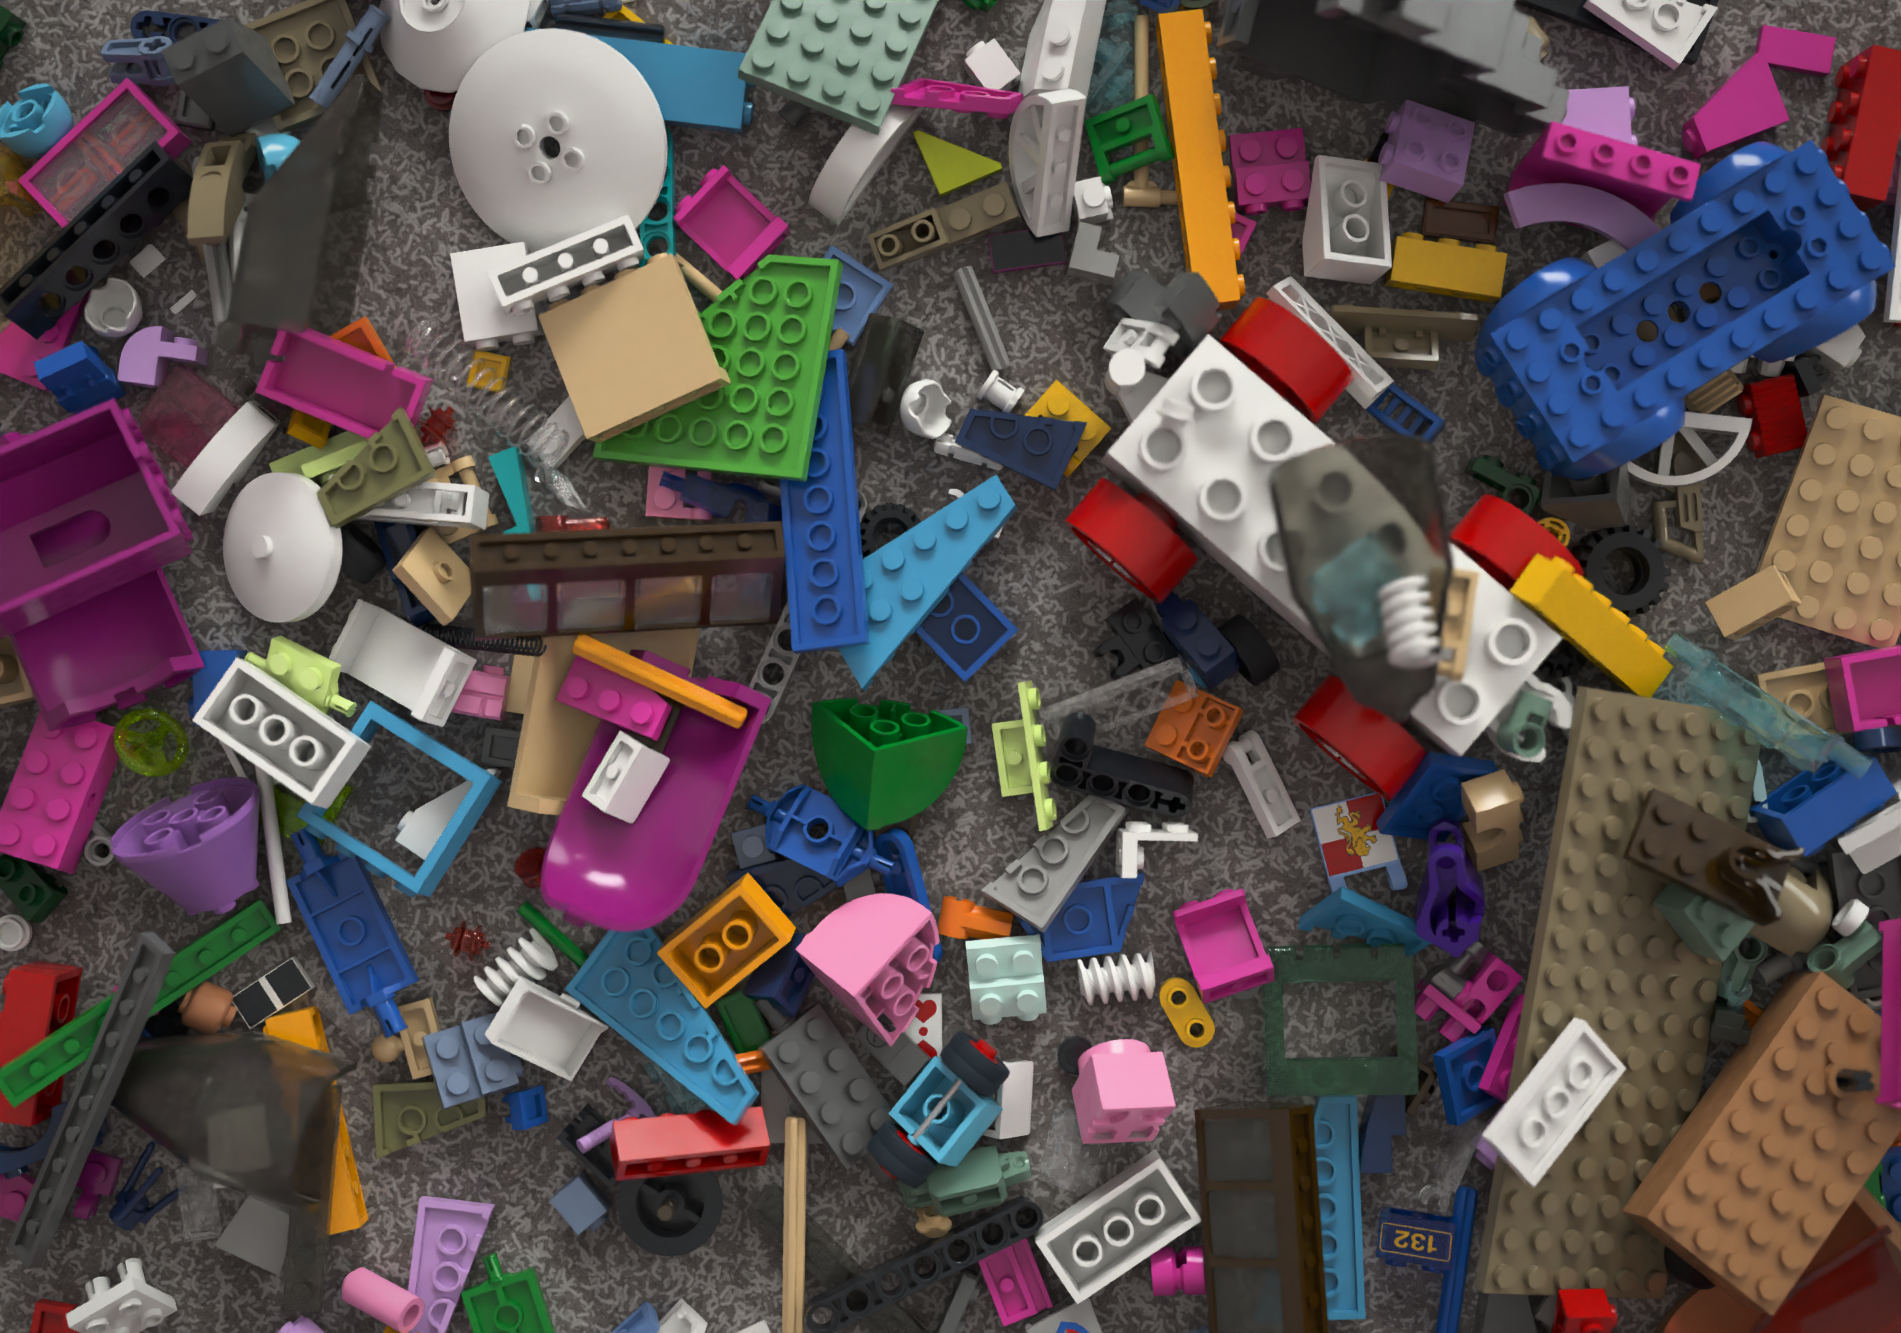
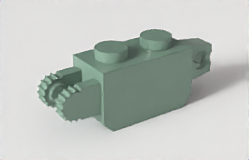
M996 1145L980 1146L969 1151L957 1167L937 1162L935 1169L918 1188L910 1187L901 1181H898L900 1193H903L902 1200L907 1208L916 1209L917 1207L922 1208L933 1205L935 1213L942 1217H948L1002 1204L1008 1196L1006 1187L1032 1178V1172L1026 1151L998 1154Z

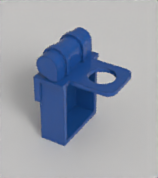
M82 340L34 362L38 380L57 397V402L69 413L73 412L76 415L112 399H115L117 402V399L126 396V391L122 383L117 380L114 369L109 368L101 360L99 351L95 346H87Z

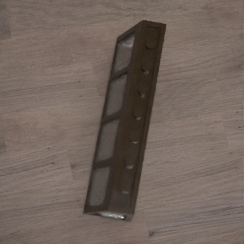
M782 522L470 535V579L475 641L777 624L779 621L785 566Z

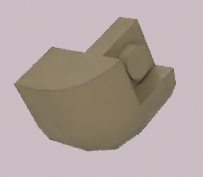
M1790 866L1777 902L1782 912L1780 920L1763 927L1755 924L1748 933L1789 956H1792L1795 952L1809 954L1813 948L1823 941L1832 924L1833 901L1831 886L1827 877L1817 869L1806 878L1798 869Z

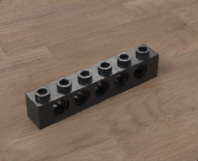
M157 141L150 144L0 288V310L3 315L38 340L46 331L52 329L58 319L73 305L79 303L84 295L100 279L105 278L127 253L132 252L152 229L158 227L175 207L189 198L193 181L191 173Z

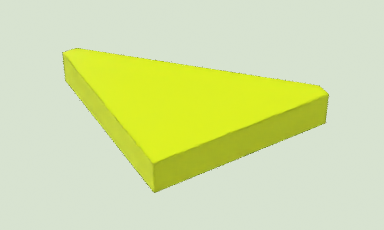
M917 130L913 132L915 141L940 197L996 174L1003 169L1001 163L922 131Z

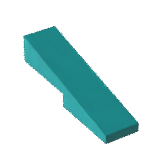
M513 446L488 457L517 525L503 532L504 534L535 533L522 449ZM545 584L526 585L532 599L547 598Z

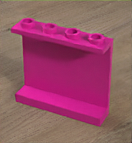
M1551 121L1512 170L1506 193L1526 186L1544 183L1584 185L1600 189L1635 206L1654 222L1655 214L1672 197L1686 202L1692 200L1701 164ZM1566 223V224H1570V225H1573V226H1577V227H1580V228L1587 229V228L1583 227L1582 225H1578V224H1574V223Z

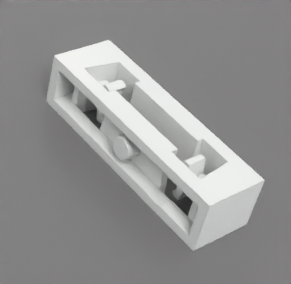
M424 482L355 520L485 530L490 493L476 485Z

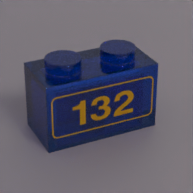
M1383 1206L1380 1212L1376 1257L1383 1258L1385 1264L1396 1267H1406L1407 1263L1422 1265V1270L1431 1273H1444L1445 1269L1452 1270L1458 1218Z

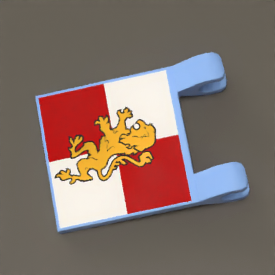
M1376 792L1309 809L1331 894L1341 886L1347 888L1344 880L1345 876L1385 867L1391 890L1405 889L1408 885L1393 835L1379 833L1376 821L1385 811L1386 807L1383 797Z

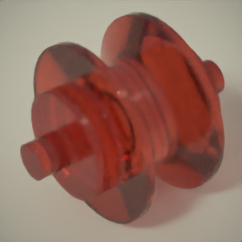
M429 406L428 409L431 416L427 421L418 419V422L422 425L419 430L425 434L420 440L425 444L430 439L435 443L440 440L447 444L444 436L448 430L458 431L453 426L456 421L451 417L455 410L450 406L445 411L440 407L434 410Z
M535 847L526 850L518 857L515 863L516 874L522 878L523 883L528 888H541V872L546 850L543 848Z
M462 921L460 927H455L453 933H446L445 939L451 941L450 948L453 949L454 957H457L461 951L469 953V959L473 961L476 954L480 955L483 948L489 950L491 942L485 941L486 934L482 933V925H479L473 931L467 929L466 921Z

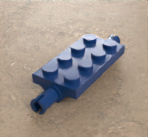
M305 828L300 829L299 833H292L290 838L293 840L304 865L301 867L302 872L286 880L349 1015L365 1008H372L385 1034V1039L407 1029L408 1026L405 1024L393 998L396 996V992L420 980L365 868L362 858L357 855L355 859H351L342 853L330 857L329 854L325 855L317 837Z

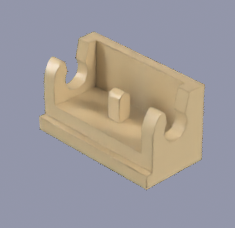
M1774 565L1765 568L1705 602L1723 636L1732 640L1741 638L1802 604L1782 571L1779 572Z

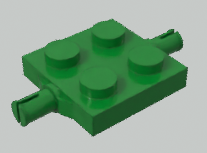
M497 1252L482 1257L488 1279L482 1284L466 1288L461 1292L473 1333H555L535 1268L531 1267L515 1273H503Z

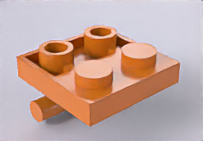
M1176 679L1144 746L1193 769L1204 777L1212 778L1244 711L1231 703Z

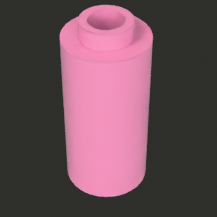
M364 1267L350 1272L343 1280V1301L398 1332L407 1333L419 1322L424 1310V1302L418 1296Z

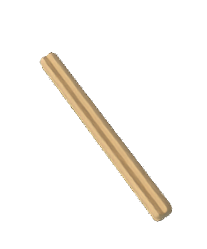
M800 1115L788 1116L785 1119L782 1333H804L807 1119Z

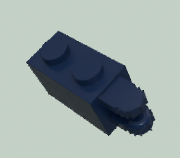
M1172 591L1162 604L1154 602L1157 613L1162 618L1160 621L1166 639L1210 690L1240 669L1236 650L1190 598L1183 603Z

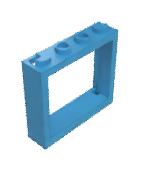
M370 701L351 732L369 744L380 725L471 781L473 785L415 876L325 819L323 815L327 810L326 808L313 805L306 800L297 817L308 823L305 829L322 840H325L328 836L336 841L335 849L351 859H355L358 855L367 861L365 868L371 873L383 879L386 875L397 881L395 888L412 898H414L416 893L430 897L503 781L387 708Z

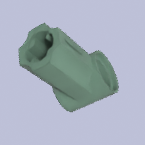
M1864 920L1852 934L1842 937L1835 944H1821L1813 948L1808 954L1807 966L1812 972L1822 971L1846 990L1854 983L1856 970L1883 950V937Z
M1747 933L1742 939L1751 938L1752 948L1750 951L1741 955L1738 944L1723 962L1717 992L1718 996L1739 1004L1742 1003L1757 964L1765 959L1768 952L1767 943L1750 933Z

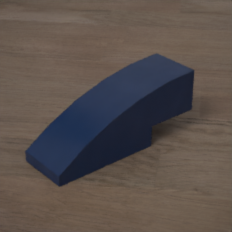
M373 521L391 580L397 585L406 617L416 627L437 620L393 572V569L421 532L418 525Z
M1389 1055L1380 1069L1368 1094L1362 1113L1358 1133L1359 1162L1362 1174L1392 1173L1391 1135H1406L1404 1060L1398 1055Z

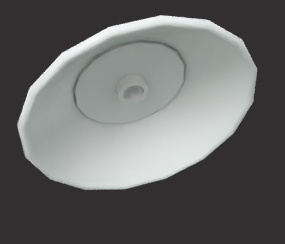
M381 0L379 9L391 18L380 32L382 48L396 72L420 89L453 93L458 91L469 69L487 50L497 43L525 31L531 3L530 0H441L438 4V0Z

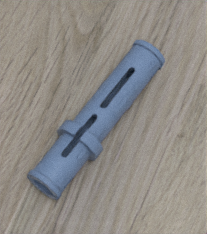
M369 4V8L354 30H348L345 35L348 39L312 93L308 95L310 99L328 111L367 52L371 54L374 49L372 46L373 42L387 21L391 19L372 4Z

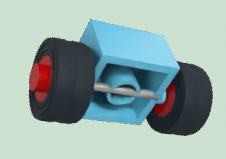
M962 1031L955 1033L950 1042L941 1051L940 1057L934 1056L888 1113L902 1127L893 1122L886 1121L870 1139L867 1149L879 1163L880 1168L891 1178L898 1179L910 1187L918 1188L935 1169L937 1162L957 1167L1003 1110L991 1096L996 1093L1000 1085L1008 1078L1010 1071L996 1056L998 1054L997 1051L982 1039L978 1041Z

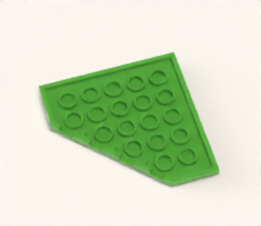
M770 254L757 263L759 266L743 280L739 278L716 296L718 300L702 313L698 311L718 365L726 369L731 384L601 443L595 442L593 458L606 462L806 482L843 264L840 260Z

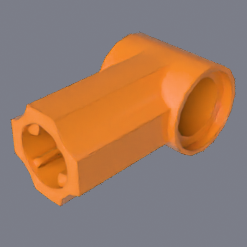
M943 896L937 925L939 934L958 939L973 937L984 940L1010 937L1013 921L1012 912L976 905V902L967 899L959 901L956 900L957 897Z

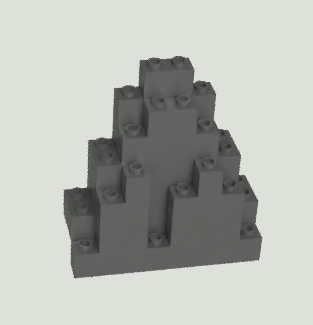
M1228 0L1217 46L1239 55L1236 67L1269 80L1276 81L1294 76L1363 104L1388 100L1402 106L1405 100L1408 99L1475 122V124H1482L1514 138L1543 132L1551 121L1562 124L1567 113L1566 105L1570 91L1555 86L1557 70L1540 63V50L1543 39L1526 32L1530 17L1513 10L1515 0Z

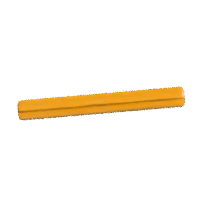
M579 635L574 641L572 652L575 655L731 727L740 728L746 719L747 709L593 637Z

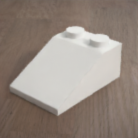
M1317 155L1315 157L1302 240L1304 276L1372 284L1392 267L1387 183L1379 180L1382 170L1381 164Z

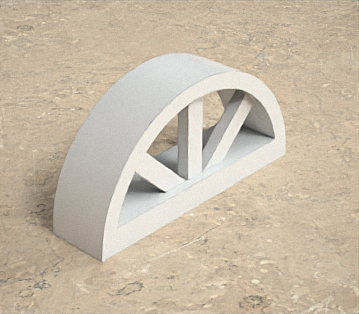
M1062 89L1030 95L1020 102L1012 118L1009 133V167L1012 185L1020 211L1028 227L1036 237L1069 231L1086 97L1073 89Z
M892 104L878 135L851 125L820 172L811 191L809 205L836 225H839L925 107Z
M1685 412V424L1679 432L1707 468L1688 475L1669 476L1674 434L1668 440L1661 443L1657 474L1648 472L1630 461L1627 463L1628 476L1642 483L1658 487H1681L1700 482L1722 470L1736 457L1748 437L1752 419ZM1695 431L1734 436L1728 448L1717 459Z

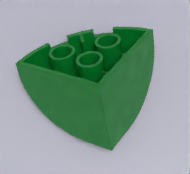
M837 698L812 702V743L822 779L839 807L867 831L878 830L883 826L898 823L915 816L930 806L944 792L955 776L963 758L968 730L966 726L934 710H931L929 715L910 710V703L880 699V705L858 704V698Z

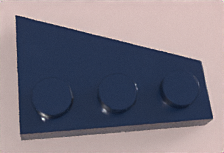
M970 408L955 440V444L1055 491L1087 422L1056 420L1047 417L1015 415L1014 413Z
M786 857L727 873L729 885L731 886L748 872L786 917H789L804 906L810 905L837 887L833 880Z

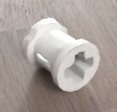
M994 369L976 397L980 400L985 398L1000 408L1002 412L1010 413L1025 390L1021 387L1016 389L1001 379L999 372Z

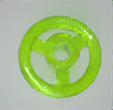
M148 708L134 710L121 718L114 731V747L119 758L127 767L139 774L150 777L166 776L178 770L187 758L189 743L184 729L172 716L162 711ZM140 720H154L162 723L154 732L148 731L141 734L128 730L133 723ZM172 732L177 742V752L174 758L167 763L162 752L163 739Z

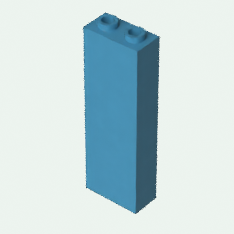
M526 27V32L538 30L537 28ZM589 35L608 44L634 65L651 88L658 102L665 125L744 134L745 124H752L754 104L753 102H748L749 87L755 88L756 85L738 79V69L746 53Z

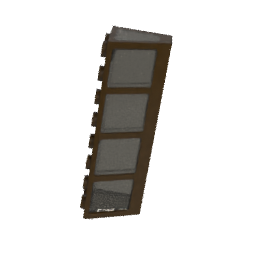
M1238 1101L1195 1109L1209 1333H1329L1313 1105Z

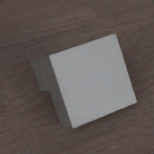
M1079 222L1066 275L1106 285L1112 284L1120 255L1097 250L1102 227Z

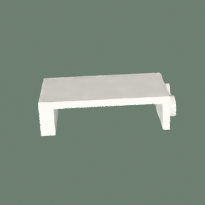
M361 599L357 600L350 612L348 620L337 642L333 645L328 658L342 665L340 672L353 676L412 710L411 715L415 718L440 727H444L477 661L386 609Z

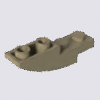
M256 133L238 134L234 137L229 135L220 136L218 142L204 144L195 169L189 199L187 240L190 245L206 244L214 246L227 242L246 201L241 186L257 154Z
M1004 181L939 209L931 208L871 233L867 237L878 268L882 271L922 259L989 234L990 230L1017 220L1021 216L1009 183Z

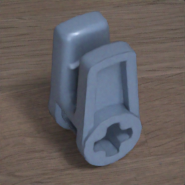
M166 36L108 40L101 50L103 60L114 63L109 72L112 83L121 84L126 78L135 84L168 86L175 83L161 51L173 45L171 39Z

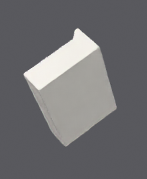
M520 976L484 1035L493 1045L572 1081L599 1035L607 1030L609 1026L593 1012L580 1006L581 1002L565 993L559 996Z

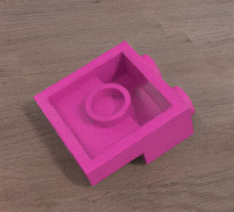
M1303 128L1229 135L1228 144L1235 211L1245 210V215H1260L1267 213L1268 207L1282 206L1283 212L1304 209V204H1308L1311 177L1309 161H1306Z

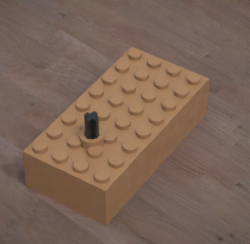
M1822 971L1790 973L1751 1028L1748 1045L1740 1044L1622 1209V1212L1739 1304L1773 1316L1901 1132V1110L1876 1103V1097H1880L1881 1016Z

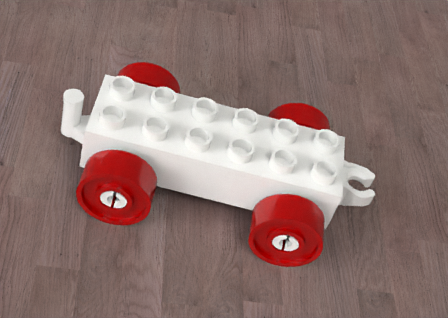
M1256 297L1218 342L1208 334L1170 379L1145 371V358L1134 349H1123L1113 355L1109 362L1104 382L1109 392L1117 397L1131 425L1109 449L1101 462L1134 489L1138 495L1134 498L1111 481L1100 478L1064 520L1068 529L1092 553L1139 592L1152 601L1162 604L1198 562L1194 552L1173 530L1178 527L1367 689L1362 695L1341 679L1329 674L1294 714L1292 720L1305 735L1340 766L1368 788L1389 801L1397 795L1413 776L1427 754L1422 746L1402 728L1405 723L1443 754L1462 756L1484 730L1487 732L1489 739L1501 752L1515 760L1541 762L1545 758L1546 751L1544 748L1538 755L1531 758L1506 752L1498 745L1496 734L1501 723L1510 718L1520 690L1554 702L1548 716V721L1552 726L1563 729L1571 727L1573 711L1569 701L1561 691L1548 683L1540 682L1532 674L1562 637L1510 593V590L1536 554L1551 561L1557 556L1575 569L1572 575L1575 573L1581 577L1584 576L1583 569L1578 561L1558 539L1515 506L1488 494H1484L1478 499L1446 538L1315 426L1353 381L1352 372L1341 356L1316 331L1293 313L1271 300ZM1164 398L1178 400L1195 407L1192 418L1195 421L1191 424L1186 423L1184 429L1174 428L1161 423L1163 416L1157 413V409L1162 408ZM1442 566L1479 572L1465 672L1461 682L1450 681L1447 676L1435 674L1434 678L1424 677L1420 675V668H1404L1389 663L1388 654L1391 650L1386 647L1388 634L1383 630L1385 619L1380 613V608L1383 604L1378 601V592L1381 588L1401 579L1425 577L1428 579V585L1418 589V592L1429 593L1431 600L1421 604L1420 607L1431 608L1437 567ZM1429 618L1423 620V623L1429 622ZM1440 647L1439 655H1441V659L1450 660L1452 649ZM1520 734L1517 736V745L1519 746L1524 741V737L1520 736Z

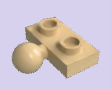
M431 996L397 1006L408 1028L399 1031L400 1037L393 1035L385 1039V1034H380L374 1039L371 1046L375 1059L383 1063L396 1060L401 1051H405L413 1080L432 1075L422 1037L441 1031V1027Z

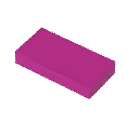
M1763 25L1759 28L1755 54L1763 51L1771 68L1826 77L1830 74L1836 38Z

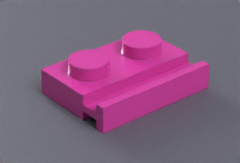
M1027 1238L978 1261L1003 1327L1035 1315L1038 1311L1053 1307V1302Z

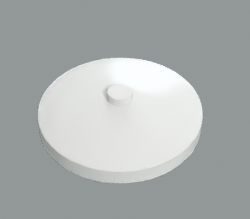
M272 472L252 480L236 497L225 524L223 558L230 586L240 603L251 614L269 622H296L314 614L329 598L340 572L342 561L341 529L331 525L316 494L321 488L309 478L299 474Z

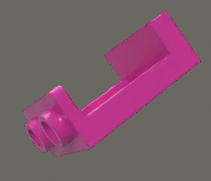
M723 165L718 171L714 168L703 177L700 182L702 188L693 197L688 195L679 202L674 210L676 215L673 217V220L691 240L736 281L739 278L743 280L759 267L757 263L768 254H771L791 232L789 226L779 216H774Z
M1233 889L1222 890L1211 899L1202 902L1189 901L1182 904L1178 910L1173 911L1174 924L1203 1004L1275 981L1273 964L1269 954L1265 953L1249 912L1243 889L1235 891Z

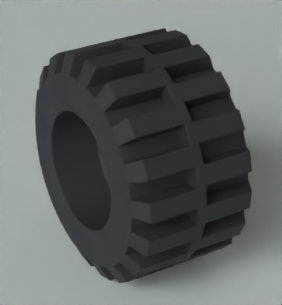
M1627 525L1625 527H1610L1593 531V534L1584 536L1580 540L1581 545L1574 547L1571 551V554L1583 569V578L1594 586L1590 592L1594 590L1612 602L1609 609L1613 607L1629 618L1636 617L1638 614H1645L1651 610V605H1658L1663 599L1659 596L1660 592H1667L1669 584L1664 582V577L1671 576V568H1665L1664 561L1670 560L1668 553H1660L1658 549L1663 544L1658 539L1651 540L1649 537L1652 533L1645 529L1638 531L1637 526ZM1611 551L1624 553L1634 566L1635 577L1633 584L1624 594L1612 592L1605 585L1602 578V564Z

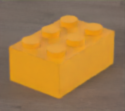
M747 872L663 941L657 954L706 1009L789 943L796 927Z

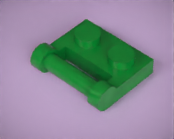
M1153 94L1084 121L1097 169L1104 185L1117 181V177L1157 161L1165 163L1174 159V151L1167 137L1157 97ZM1151 137L1153 138L1154 147L1114 163L1111 162L1109 154Z

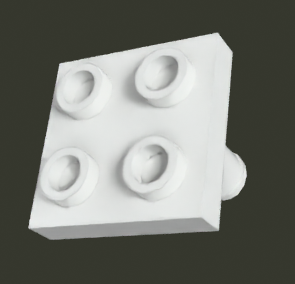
M130 1258L125 1260V1264L120 1263L117 1266L121 1283L110 1288V1279L108 1277L94 1278L93 1283L89 1281L85 1284L89 1301L66 1314L68 1327L79 1333H139L148 1327L160 1324L165 1317L177 1311V1307L172 1296L146 1284L142 1260Z

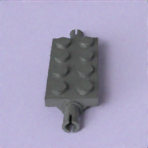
M757 999L754 1002L755 1006L759 1008L773 1028L770 1031L772 1034L770 1039L761 1045L758 1050L841 1170H848L858 1160L863 1158L879 1184L890 1180L891 1177L880 1168L879 1163L867 1149V1144L886 1121L893 1122L899 1126L900 1124L888 1114L892 1108L819 1003L813 1004L802 1014L788 1017L783 1016L767 1000Z

